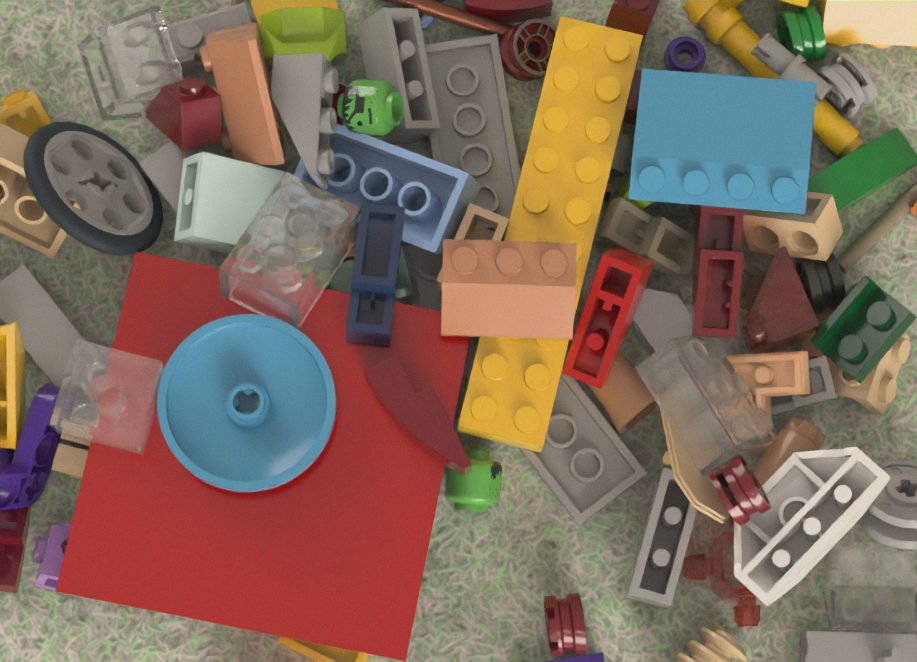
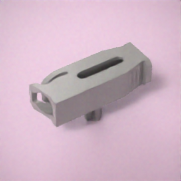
M804 631L800 633L801 654L798 662H917V634Z

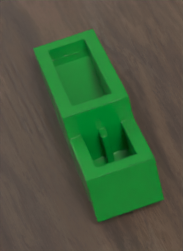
M897 127L809 178L807 192L832 194L839 214L916 166L917 154Z

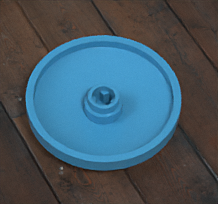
M232 315L214 320L190 334L173 352L164 368L158 387V420L162 434L172 453L198 479L228 491H264L281 486L298 477L321 454L329 440L335 422V385L329 366L322 353L297 328L284 321L264 315Z

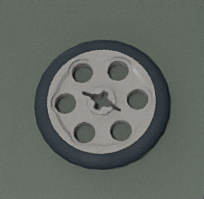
M70 121L50 123L38 128L29 137L23 155L24 172L29 188L38 204L54 223L69 236L85 246L106 254L117 256L134 255L135 252L141 253L152 247L160 235L163 223L162 203L156 188L142 171L139 162L122 145L103 132L87 125ZM73 148L79 150L83 154L85 159L79 157L74 152ZM52 163H55L58 166H60V168L64 171L65 175L58 172L53 167ZM108 167L114 169L121 179L114 176ZM67 197L73 199L81 210L73 207ZM124 201L131 204L137 213L132 212L125 205ZM104 217L110 219L115 224L117 229L111 227L105 221Z

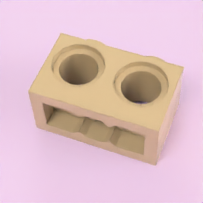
M807 192L805 214L744 209L743 231L749 249L753 252L827 261L843 234L832 194Z

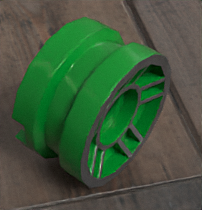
M808 4L807 8L800 6L799 10L794 12L790 8L778 11L776 26L779 43L796 57L800 54L811 62L824 60L826 56L825 34L820 15L814 4Z

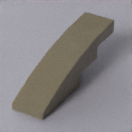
M611 198L596 237L612 246L620 247L653 260V268L693 287L694 235L664 217L649 215L623 198ZM743 260L739 308L748 310L763 271Z

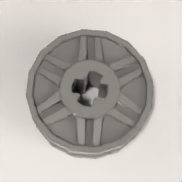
M891 460L879 463L877 465L890 476V480L858 520L859 524L867 535L881 544L898 549L917 550V462L911 460Z

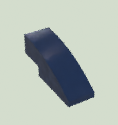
M362 203L346 325L347 343L390 347L405 207Z

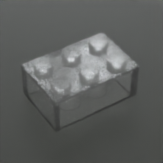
M285 172L219 268L220 295L259 315L276 318L299 330L356 242L361 208Z
M689 335L672 338L635 366V369L668 422L672 425L703 477H707L713 469L717 467L724 469L729 466L730 459L739 454L747 462L779 438L773 430L774 424L771 417L765 410L758 408L750 395L749 383L742 374L734 370L727 359L728 353L721 340L717 337Z

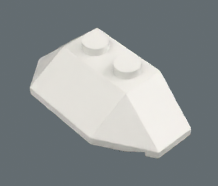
M858 447L794 452L762 486L771 504V509L763 514L758 511L750 515V521L742 526H739L734 520V576L764 605L770 606L799 583L855 525L890 480V476Z

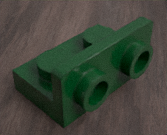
M864 276L858 283L852 285L847 290L843 301L836 310L819 323L810 342L827 358L861 384L917 317L883 291L872 279Z

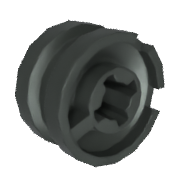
M834 253L830 254L827 261L806 258L796 259L795 274L799 293H803L806 300L803 302V305L809 316L820 314L827 307H830L831 310H836L843 301L846 291L842 272Z

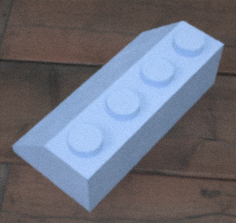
M337 124L336 132L331 134L330 148L334 152L335 168L333 174L328 176V189H321L309 175L302 159H300L285 195L357 224L360 221L362 203L405 207L402 241L438 255L443 250V239H452L457 234L469 204L475 203L482 185L467 172L369 135L352 133L347 127Z

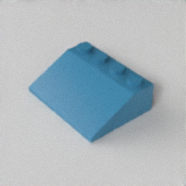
M642 68L628 199L805 214L817 82Z

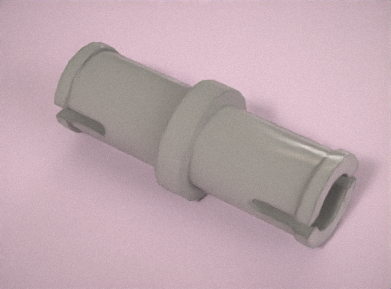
M769 32L751 52L753 56H756L780 76L778 79L817 82L815 107L833 87L832 84L826 82L804 63L806 59L799 54L796 57L774 39Z

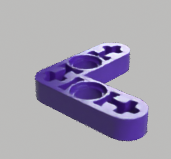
M48 383L43 385L35 394L12 463L0 465V510L29 507L37 502L42 495L53 465L58 444L61 441L60 437L66 418L71 411L73 400L70 392Z

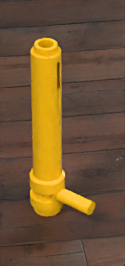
M688 0L685 3L683 10L689 14L687 19L695 27L701 26L706 31V38L715 46L720 44L753 77L778 79L780 77L760 59L751 54L762 38L743 21L744 15L737 9L744 0ZM825 98L814 108L812 134L836 157L840 155L845 157L864 143L858 137L861 133Z

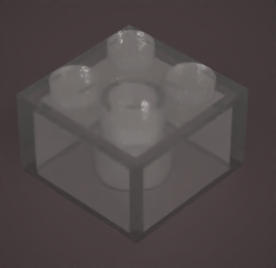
M75 339L50 425L59 434L143 455L157 408L158 387L165 368L161 360Z

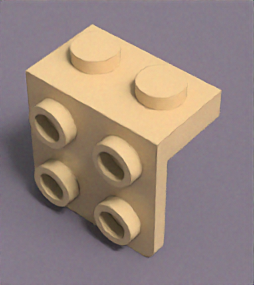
M830 307L824 308L822 313L812 316L801 351H808L809 360L825 356L810 342V339L815 334L819 323L835 311L831 310ZM904 332L861 384L827 358L836 395L855 399L868 412L884 416L887 405L893 401L896 395V378L900 366L906 362L909 356L910 337Z

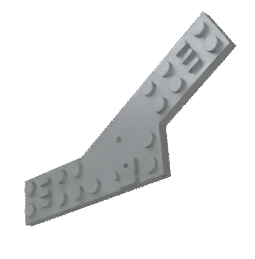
M497 34L426 44L425 49L441 129L429 135L432 159L473 176L482 185L474 205L510 219L521 173ZM478 222V226H481L493 232L496 231L494 227L483 222ZM402 241V245H407L420 293V295L406 298L407 304L441 311L442 293L437 292L436 280L442 268L443 250L437 255ZM470 337L463 377L468 383L480 337ZM561 371L542 452L520 447L518 449L579 527L644 478L647 472L576 380L562 374Z

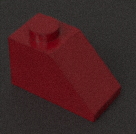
M187 78L181 80L179 84L163 87L146 109V118L182 150L221 142V95L201 79Z

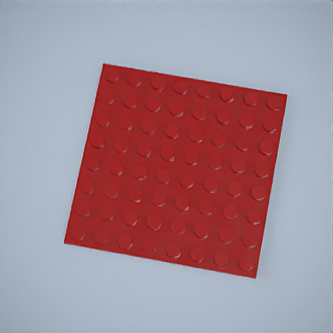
M135 252L56 592L406 661L445 465L419 447L394 422L365 379L364 370L397 355L415 393L432 386L453 426L470 337L441 336V311L395 302L390 347L347 343L346 325L351 293ZM239 314L273 317L292 325L304 333L325 358L332 374L336 392L335 422L329 440L318 458L307 470L293 480L281 486L258 492H235L220 489L198 479L178 461L167 445L160 428L157 412V395L160 379L168 360L176 348L190 334L205 324L223 317Z

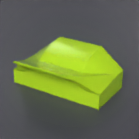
M327 7L284 8L261 15L262 44L265 60H273V55L323 53L328 61L331 62L336 56H347L345 12L342 10Z

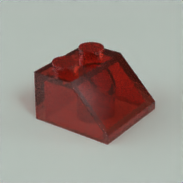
M786 246L778 248L765 266L743 318L745 326L741 327L743 340L750 351L755 349L757 354L775 353L801 343L819 326Z

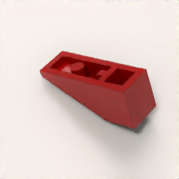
M613 246L602 254L562 374L597 388H603L641 301L654 264L653 260L617 246Z

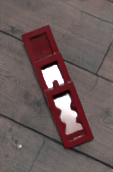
M696 205L692 287V335L724 338H736L744 256V252L741 251L744 209Z

